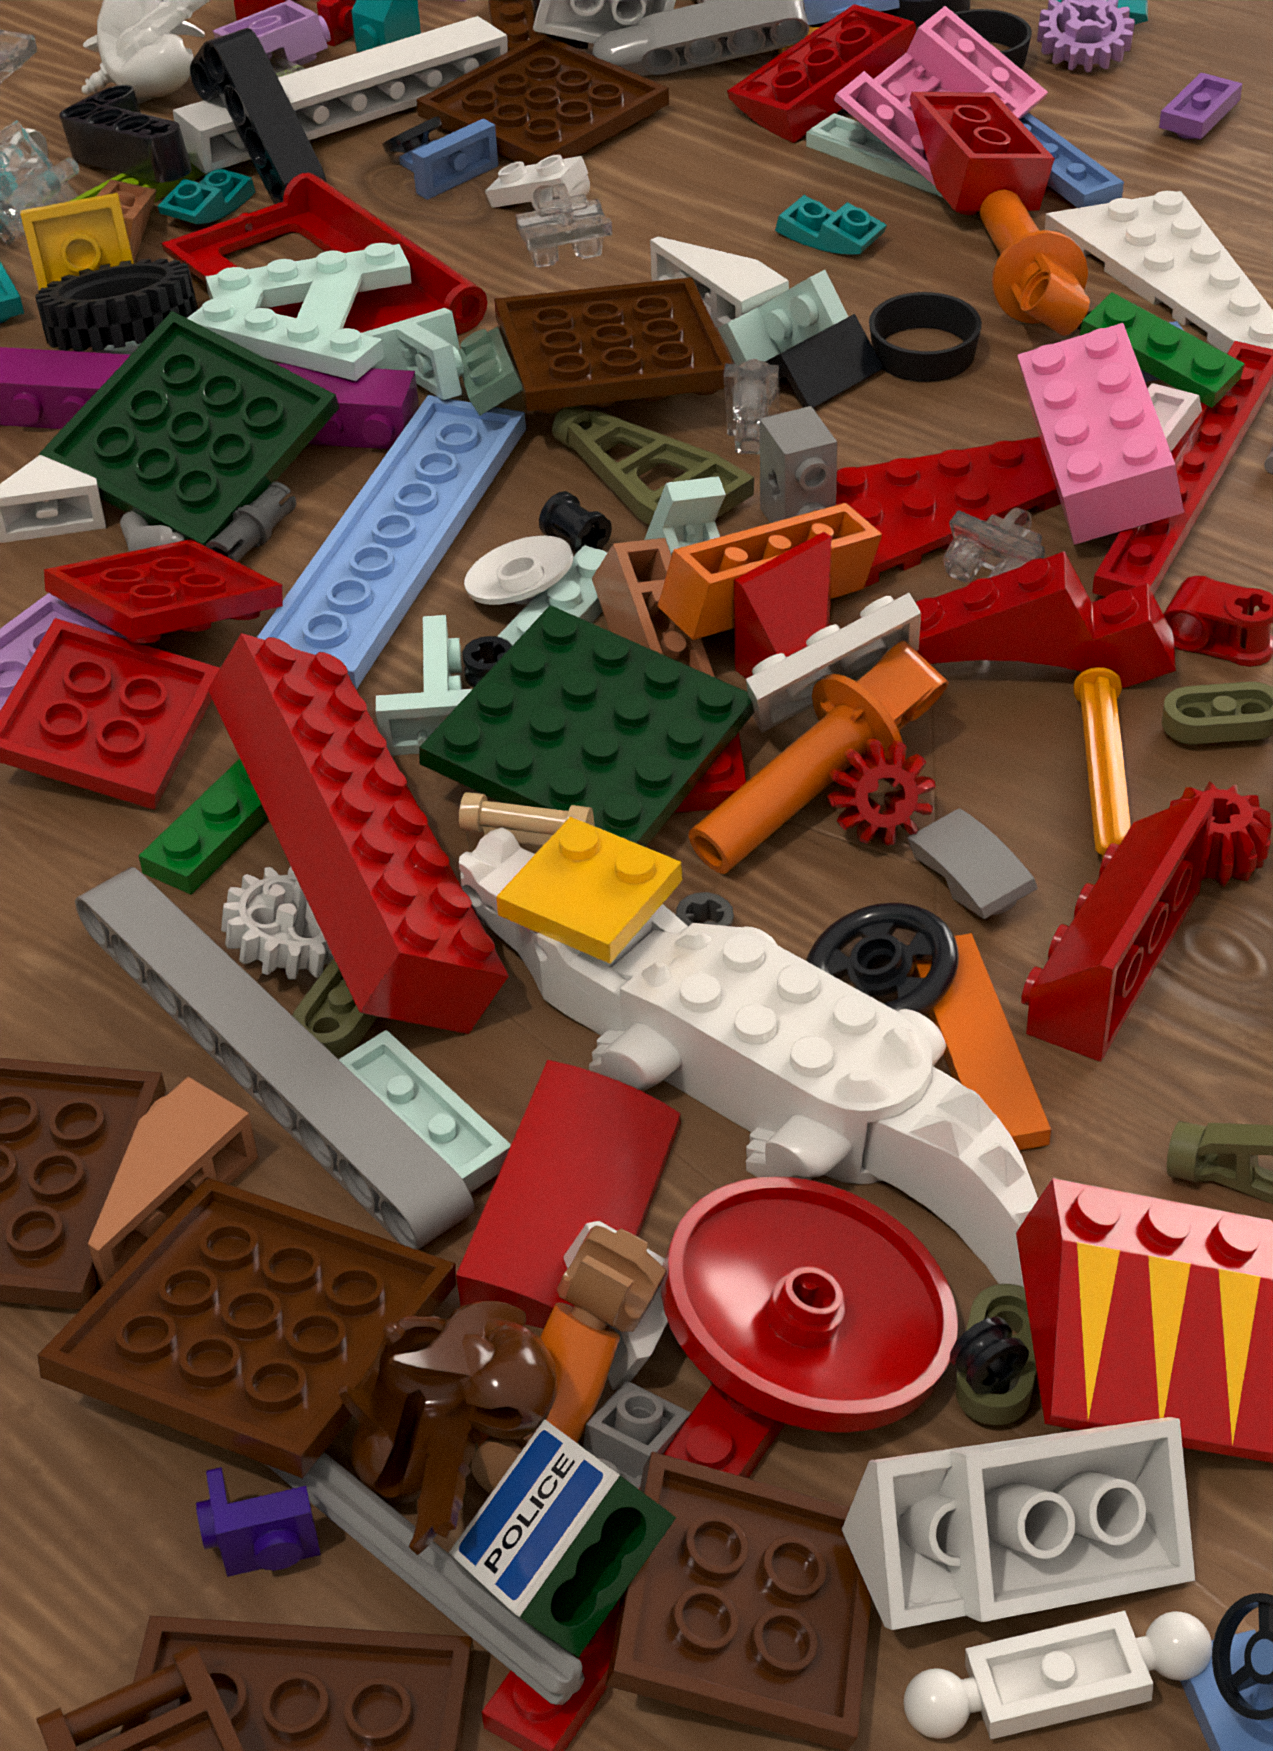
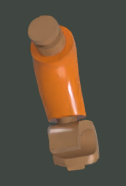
M598 1225L590 1229L557 1287L559 1297L573 1304L574 1307L564 1303H556L540 1335L555 1362L558 1383L557 1396L546 1420L576 1443L579 1442L583 1435L586 1423L592 1418L620 1341V1335L610 1326L621 1332H633L648 1310L667 1271L646 1251L648 1242L622 1228L616 1233ZM536 1430L529 1436L514 1440H505L480 1432L481 1440L477 1442L478 1449L474 1453L471 1463L473 1476L478 1484L487 1492L492 1493Z

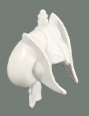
M103 0L97 20V35L83 43V47L99 52L102 61L100 63L101 69L93 73L90 79L87 78L85 80L86 85L82 86V92L85 95H89L91 92L96 94L97 90L104 89L110 82L115 85H131L134 87L139 104L178 90L190 77V64L194 58L192 49L185 48L183 39L177 35H190L200 38L205 36L204 31L184 20L190 18L194 11L210 0Z

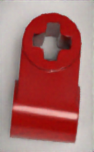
M1195 575L1188 577L1181 583L1163 613L1173 632L1174 647L1179 650L1197 652L1229 660L1239 666L1248 667L1262 665L1273 657V636L1271 635L1273 594L1257 588H1245L1216 581L1207 576ZM1255 606H1258L1259 611L1254 613ZM1246 642V649L1241 648V643L1244 644Z

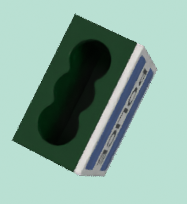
M544 1419L449 1551V1554L515 1615L576 1657H579L677 1517Z

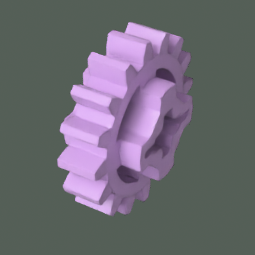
M1049 0L1048 10H1041L1037 42H1042L1041 52L1043 54L1053 53L1052 63L1057 64L1063 60L1067 61L1068 70H1073L1077 64L1084 65L1086 72H1091L1093 64H1099L1103 69H1108L1110 59L1121 62L1124 51H1130L1135 21L1129 18V7L1117 8L1119 0H1062L1061 2Z

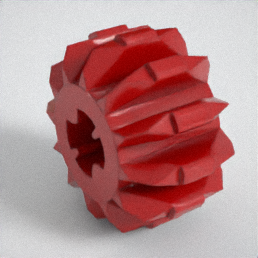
M873 738L867 741V759L865 760L852 748L844 752L846 760L853 766V769L850 773L841 769H832L830 778L838 784L845 786V789L834 791L827 798L828 803L832 807H847L837 819V823L842 829L847 830L858 824L857 839L865 844H868L874 838L877 830H879L882 841L889 846L894 845L896 842L895 826L900 825L910 835L917 834V831H919L917 824L909 817L914 811L922 815H930L932 813L933 806L918 798V795L928 793L935 789L936 786L935 781L930 777H916L926 765V760L922 756L915 754L905 759L906 745L898 740L893 741L884 755L881 742ZM879 779L885 780L894 787V791L885 793V804L879 805L868 796V793L878 790Z
M1210 781L1204 791L1185 787L1182 797L1172 800L1169 808L1200 795L1214 799L1202 881L1206 878L1216 879L1223 887H1225L1231 876L1242 881H1248L1255 868L1263 867L1264 860L1269 855L1272 830L1271 812L1260 807L1258 795H1239L1236 784L1227 790L1218 789Z

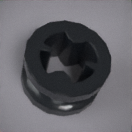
M484 636L472 640L465 646L462 653L465 665V681L469 686L474 688L512 647L508 640L496 636Z
M992 1317L974 1324L961 1335L950 1352V1361L958 1372L967 1373L966 1382L975 1393H991L1004 1387L1020 1373L1028 1360L1029 1350L1021 1339L1012 1337L1013 1330L1004 1318Z

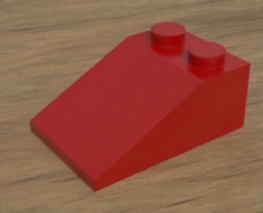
M911 91L909 101L935 187L954 211L964 215H975L980 211L986 197L998 190H1009L1017 194L1027 211L1040 210L1055 158L994 92Z

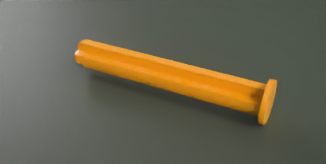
M1098 667L1085 670L1079 674L1074 681L1073 690L1082 708L1095 851L1101 854L1103 859L1107 848L1112 842L1120 845L1130 829L1131 823L1117 698L1122 690L1121 679L1114 671Z

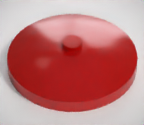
M757 1177L727 1184L710 1192L696 1202L680 1220L662 1265L667 1270L661 1283V1298L664 1312L676 1340L688 1358L702 1374L731 1398L768 1418L788 1425L823 1432L847 1433L880 1428L899 1421L919 1408L934 1392L950 1363V1352L957 1341L958 1317L951 1288L940 1266L924 1244L902 1223L878 1206L846 1190L817 1181L794 1177Z

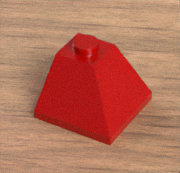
M826 532L814 536L734 579L735 671L745 679L753 676V668L766 658L779 653H784L788 657L807 647L806 641L813 634L830 626L832 537Z

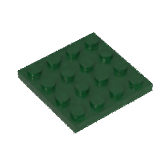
M171 311L38 455L45 456L96 478L100 498L126 513L133 511L144 518L150 526L163 525L170 527L172 532L181 534L185 540L191 539L206 546L210 540L215 538L233 521L232 514L240 506L250 505L272 482L279 478L338 411L339 404L336 394Z
M549 605L419 747V763L501 803L569 811L571 805L591 807L595 827L646 847L754 714V708L747 691Z

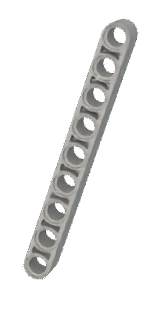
M130 867L76 897L75 906L79 918L94 941L399 1244L419 1250L474 1213L472 1196L459 1174L135 867Z

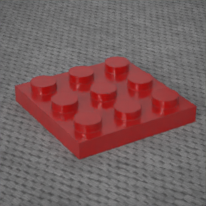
M191 539L44 569L46 592L66 602L70 608L80 610L96 619L98 624L108 626L126 636L128 641L134 643L156 642L162 638V634L177 630L189 632L204 631L211 628L212 622L229 618L234 620H252L260 616V611L283 606L282 584Z
M54 618L0 711V763L155 810L212 701L208 688L220 667L140 643L130 642L127 639Z

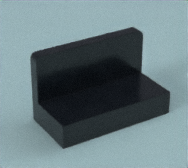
M853 314L781 353L756 369V372L765 388L786 377L802 407L812 406L814 408L880 371L883 366L856 315Z

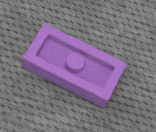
M1200 73L1161 110L1159 128L1175 132L1182 138L1202 139L1240 101L1242 83Z

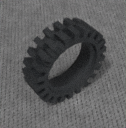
M141 259L136 264H132L131 260L122 261L119 266L110 267V264L99 266L100 269L95 271L88 268L79 271V276L69 274L61 277V281H52L47 284V288H41L38 291L39 294L35 296L47 344L49 343V346L52 348L59 347V350L63 351L73 348L74 351L83 352L89 347H92L93 351L104 350L107 345L121 348L126 347L125 343L130 341L140 344L171 311L187 318L198 310L188 265L185 263L181 264L177 260L168 262V259H158L152 263L151 259Z

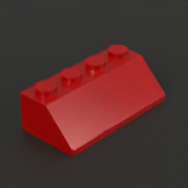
M1200 795L1133 822L1120 845L1113 842L1109 845L1102 859L1099 879L1096 884L1087 882L1079 894L1074 910V919L1070 926L1061 924L1057 928L1049 947L1048 961L1044 968L1035 966L1026 979L1021 1003L1029 1006L1027 1035L1099 1062L1103 1060L1200 893L1214 805L1213 798Z

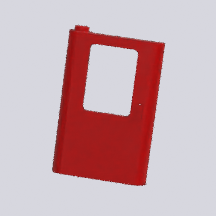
M309 172L297 175L288 183L284 191L283 202L251 213H242L236 218L162 243L163 250L168 256L180 261L181 264H187L190 272L205 284V276L216 275L223 269L237 267L222 255L289 232L300 233L325 252L340 251L348 253L365 250L367 246L374 243L400 244L410 264L412 283L358 292L343 329H355L360 333L447 308L453 313L457 335H460L475 328L481 322L487 310L488 300L482 288L327 182ZM303 302L269 307L268 309L273 310L276 314L297 318Z

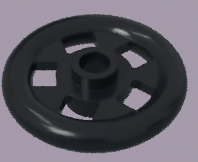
M881 903L857 909L831 924L815 941L806 961L838 979L849 975L854 988L870 997L885 996L897 991L898 999L883 1004L895 1011L909 1009L925 1015L943 999L952 986L958 970L959 952L952 931L934 913L905 903ZM896 929H904L916 933L909 945L903 944L892 936ZM863 938L853 947L850 957L841 952L844 947L855 939ZM915 961H932L930 970L925 978L912 977Z

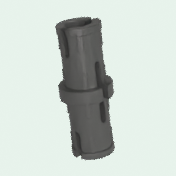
M272 482L250 505L240 506L232 514L233 521L215 538L210 540L206 547L214 551L222 549L223 551L220 554L239 562L253 547L262 546L271 538L272 529L295 509L297 505L295 496L289 497L281 505L279 502L291 490L282 483Z

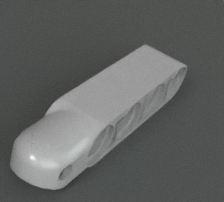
M712 0L651 14L642 18L635 26L602 34L594 43L592 55L640 76L651 74L665 75L795 45L808 35L809 25L805 13L804 0Z

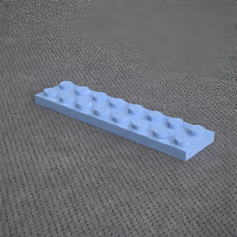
M428 395L283 600V606L276 609L257 638L265 640L268 637H274L286 642L297 650L314 655L318 652H325L335 656L347 667L348 675L357 690L525 432V412L494 407L479 416L471 402L454 399L442 400L437 396Z

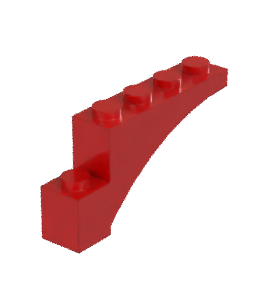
M1065 551L1044 559H1033L1019 568L990 578L977 579L960 589L934 598H924L916 602L921 612L919 650L917 652L929 664L974 660L1019 661L1058 666L1080 672L1100 667L1117 673L1121 679L1122 689L1176 671L1173 632L1148 583L1129 590L1116 591L1103 599L1091 602Z

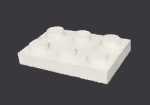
M907 593L896 600H893L892 596L882 597L866 606L860 613L861 618L841 629L836 624L827 626L813 634L806 641L807 647L788 657L784 653L775 654L757 664L752 670L753 676L746 679L748 697L752 701L754 708L752 716L761 732L763 733L812 707L813 687L824 676L840 674L857 682L897 643L905 640L914 650H919L921 612L911 594Z

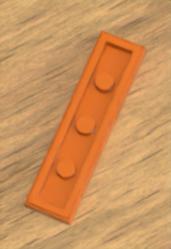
M969 933L954 936L959 952L956 977L943 999L928 1012L930 1020L940 1029L946 1042V1049L943 1055L951 1076L963 1086L979 1094L1010 1133L1019 1151L1050 1145L1051 1127L973 935ZM915 961L914 977L925 978L930 970L932 961Z

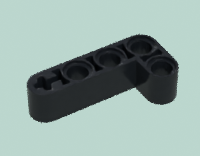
M244 28L206 41L190 64V76L193 86L204 101L208 102L221 97L273 203L283 202L284 191L288 183L301 173H312L327 182L323 168L257 35L251 29Z
M131 85L109 87L65 108L59 113L66 139L75 161L161 183L181 179L192 171L179 123L142 114L134 87Z

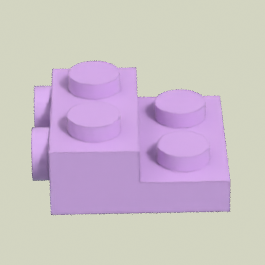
M291 0L212 30L214 37L218 38L244 28H249L257 35L268 59L273 54L293 65H302L317 58L316 53L327 49V42L331 40L324 18Z

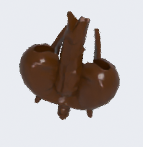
M477 1301L455 1309L451 1313L450 1318L441 1319L439 1316H408L395 1323H388L383 1328L384 1337L376 1359L365 1372L359 1385L355 1390L347 1385L341 1386L338 1390V1394L348 1411L360 1422L354 1434L350 1456L358 1479L381 1499L391 1504L411 1503L419 1499L417 1506L418 1518L413 1538L409 1544V1548L416 1555L423 1552L437 1534L447 1539L450 1531L456 1529L459 1511L463 1506V1496L466 1488L465 1477L471 1472L468 1465L474 1455L475 1444L481 1440L480 1432L505 1440L521 1439L529 1436L541 1425L544 1419L548 1418L556 1399L558 1383L555 1362L542 1339L524 1327L526 1313L510 1304L498 1301Z

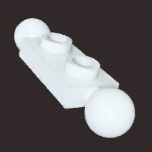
M1125 1611L965 1648V1666L969 1678L960 1679L954 1673L939 1668L922 1671L910 1681L906 1688L904 1710L908 1721L914 1729L927 1737L936 1739L947 1738L956 1734L966 1724L971 1713L981 1711L991 1740L1152 1701L1153 1681L1149 1671L1156 1670L1162 1676L1172 1680L1182 1681L1193 1678L1207 1667L1212 1655V1641L1204 1624L1196 1617L1185 1612L1173 1611L1162 1614L1151 1623L1146 1635L1135 1638Z

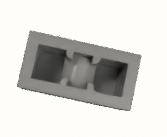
M812 406L760 418V509L768 521L773 523L835 506L837 441Z

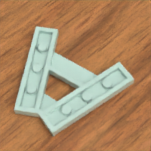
M374 243L367 246L365 250L348 253L326 251L312 259L300 261L278 259L270 262L267 266L252 269L230 267L221 270L216 275L205 276L210 300L206 301L200 309L187 317V319L263 358L357 381L384 358L382 339L363 335L355 329H343L356 294L363 291L412 283L410 264L400 244ZM303 302L297 318L276 314L273 310L268 309L269 307Z

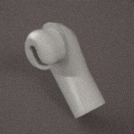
M133 511L124 514L120 521L121 530L129 552L185 540L181 534L172 532L170 527L163 525L149 526L144 518Z

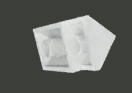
M1166 1417L870 1460L842 1527V1532L884 1627L895 1630L962 1616L986 1622L1195 1581L1180 1419Z

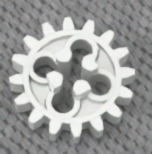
M291 866L288 870V875H279L271 867L264 868L262 880L246 874L242 877L241 888H229L227 903L223 905L221 931L226 932L225 945L227 949L241 948L240 962L246 964L258 959L263 962L262 973L266 975L273 972L276 967L286 970L288 979H296L299 969H308L314 977H320L324 964H329L334 957Z

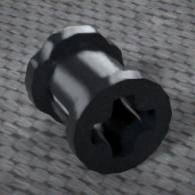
M567 491L558 492L545 503L539 517L541 532L546 536H554L565 540L575 553L584 545L602 550L608 543L612 532L611 521L605 515L598 511L589 512L581 507L578 498Z

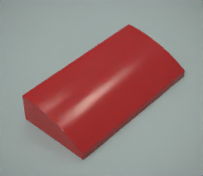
M853 4L728 89V97L742 112L760 126L794 143L806 135V132L833 113L843 109L834 101L835 95L862 72L865 71L874 79L907 52L916 34L915 22Z
M547 1059L457 1271L456 1279L460 1307L477 1301L507 1303L526 1313L525 1325L544 1329L556 1303H564L574 1307L573 1304L560 1298L557 1292L562 1276L567 1271L563 1256L586 1223L601 1221L616 1231L622 1228L639 1237L681 1124V1113L662 1101L623 1082L593 1071Z

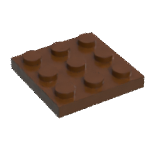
M652 1451L643 1467L640 1490L677 1518L621 1596L605 1686L834 1749L848 1751L858 1738L872 1600L842 1532V1527L850 1507Z

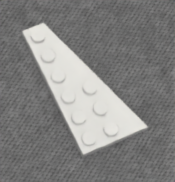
M1161 191L1154 196L1136 199L1117 198L1110 201V203L1046 213L1044 230L1060 232L1070 237L1080 247L1084 256L1093 254L1105 262L1104 271L1151 304L1156 305L1162 301L1173 309L1172 318L1183 326L1194 323L1208 333L1207 342L1227 354L1234 341L1273 349V310L1181 191Z

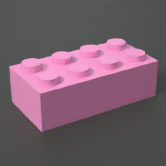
M1123 323L1096 329L1081 336L1054 344L1043 345L1037 349L1017 355L1030 409L1074 545L1184 513L1175 462Z

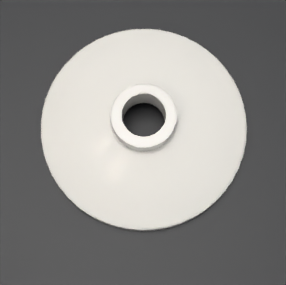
M531 536L511 541L495 548L476 561L467 572L464 585L469 597L482 604L500 605L513 602L515 604H528L537 594L553 586L568 572L573 562V553L570 545L565 540L554 536Z

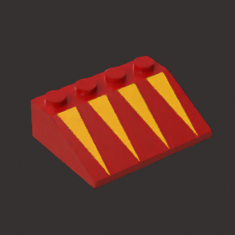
M1052 1178L1016 1232L1045 1424L1083 1430L1174 1417L1180 1419L1182 1448L1273 1463V1221Z

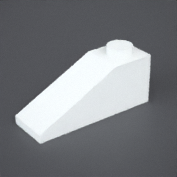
M662 237L650 240L652 281L692 277L717 328L763 305L789 289V280L756 259Z

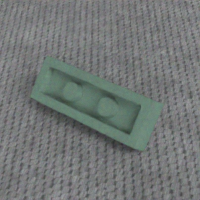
M498 326L489 332L486 329L478 330L461 342V349L458 352L464 369L462 378L468 398L479 416L522 391V383Z

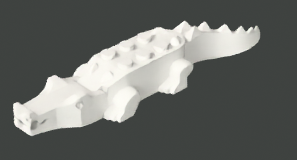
M503 827L490 831L480 839L473 852H464L459 857L461 887L472 901L471 906L478 919L519 953L533 976L544 1000L563 1014L601 1035L597 1039V1048L592 1052L593 1061L589 1064V1071L618 1080L641 1091H645L664 1080L748 1130L751 1134L749 1135L750 1143L746 1146V1171L756 1177L777 1176L811 1180L813 1177L825 1175L841 1182L854 1184H871L885 1181L926 1206L955 1230L973 1253L986 1265L998 1284H1015L1024 1287L1016 1232L1037 1202V1194L1023 1157L1010 1133L999 1118L992 1112L979 1094L934 1067L946 1049V1042L940 1029L930 1019L909 1009L895 1011L778 946L771 936L760 929L692 923L688 927L664 904L657 909L620 954L609 964L498 916L496 896L535 855L521 848L510 831Z

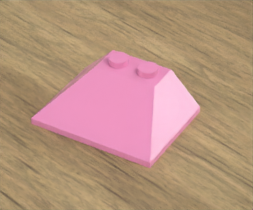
M944 6L918 27L907 52L874 79L865 71L862 72L835 95L834 101L935 186L909 101L911 91L994 92L1019 120L1046 97L1048 91Z

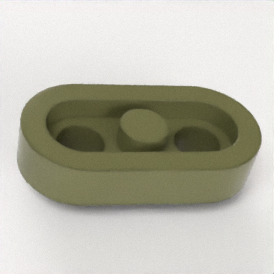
M1236 682L1177 688L1165 697L1161 720L1162 727L1170 737L1188 745L1268 738L1273 736V687L1260 682Z
M335 959L328 964L292 1015L337 1059L342 1058L357 1047L378 1017L359 1012Z
M997 1284L980 1292L973 1301L966 1331L984 1319L992 1317L1004 1318L1011 1329L1017 1333L1012 1335V1337L1021 1339L1029 1350V1357L1024 1368L1013 1380L998 1389L1004 1394L975 1393L966 1382L967 1373L958 1372L957 1370L956 1398L960 1407L971 1418L990 1425L1008 1424L1016 1421L1026 1413L1032 1401L1037 1376L1024 1287L1015 1284Z

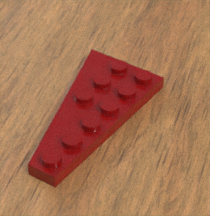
M1039 436L1015 441L1003 440L986 446L962 450L950 449L939 454L909 459L897 458L886 463L862 467H844L837 470L836 505L847 503L882 534L864 588L879 582V573L896 565L905 571L921 564V555L940 547L952 551L1020 522L1021 512L1038 505L1045 511L1061 504Z

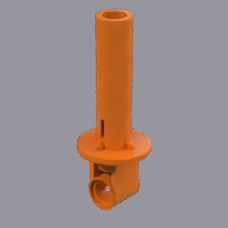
M998 190L991 193L981 205L980 217L1001 254L996 262L992 276L993 292L998 304L1006 314L1018 321L1032 324L1043 323L1062 336L1071 334L1082 323L1090 305V299L1084 292L1088 279V266L1082 250L1074 240L1065 234L1049 230L1039 231L1021 199L1014 192Z
M905 640L893 646L857 682L840 674H828L821 678L812 690L813 707L819 722L794 741L689 831V841L696 854L715 872L720 874L728 873L833 782L830 778L832 769L845 771L851 766L844 756V752L849 748L855 750L865 760L867 759L866 745L869 739L876 738L881 742L884 755L894 740L903 743L899 731L910 721H915L929 710L944 693L949 681Z

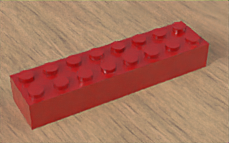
M241 633L209 686L208 691L359 1012L469 1034L509 975L495 951L493 940L486 934L472 908L470 897L463 891L449 865L448 856L440 848L433 835L426 815L420 810L409 790L406 777L399 771L386 746L385 738L377 730L367 711L365 701L359 696L348 675L347 667L338 658L325 652H318L314 655L294 649L286 642L274 637H268L263 640Z

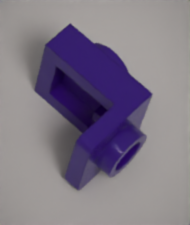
M222 1467L206 1471L210 1499L196 1502L199 1528L205 1550L219 1547L227 1577L259 1569L282 1570L293 1566L299 1560L321 1555L307 1486L231 1503Z

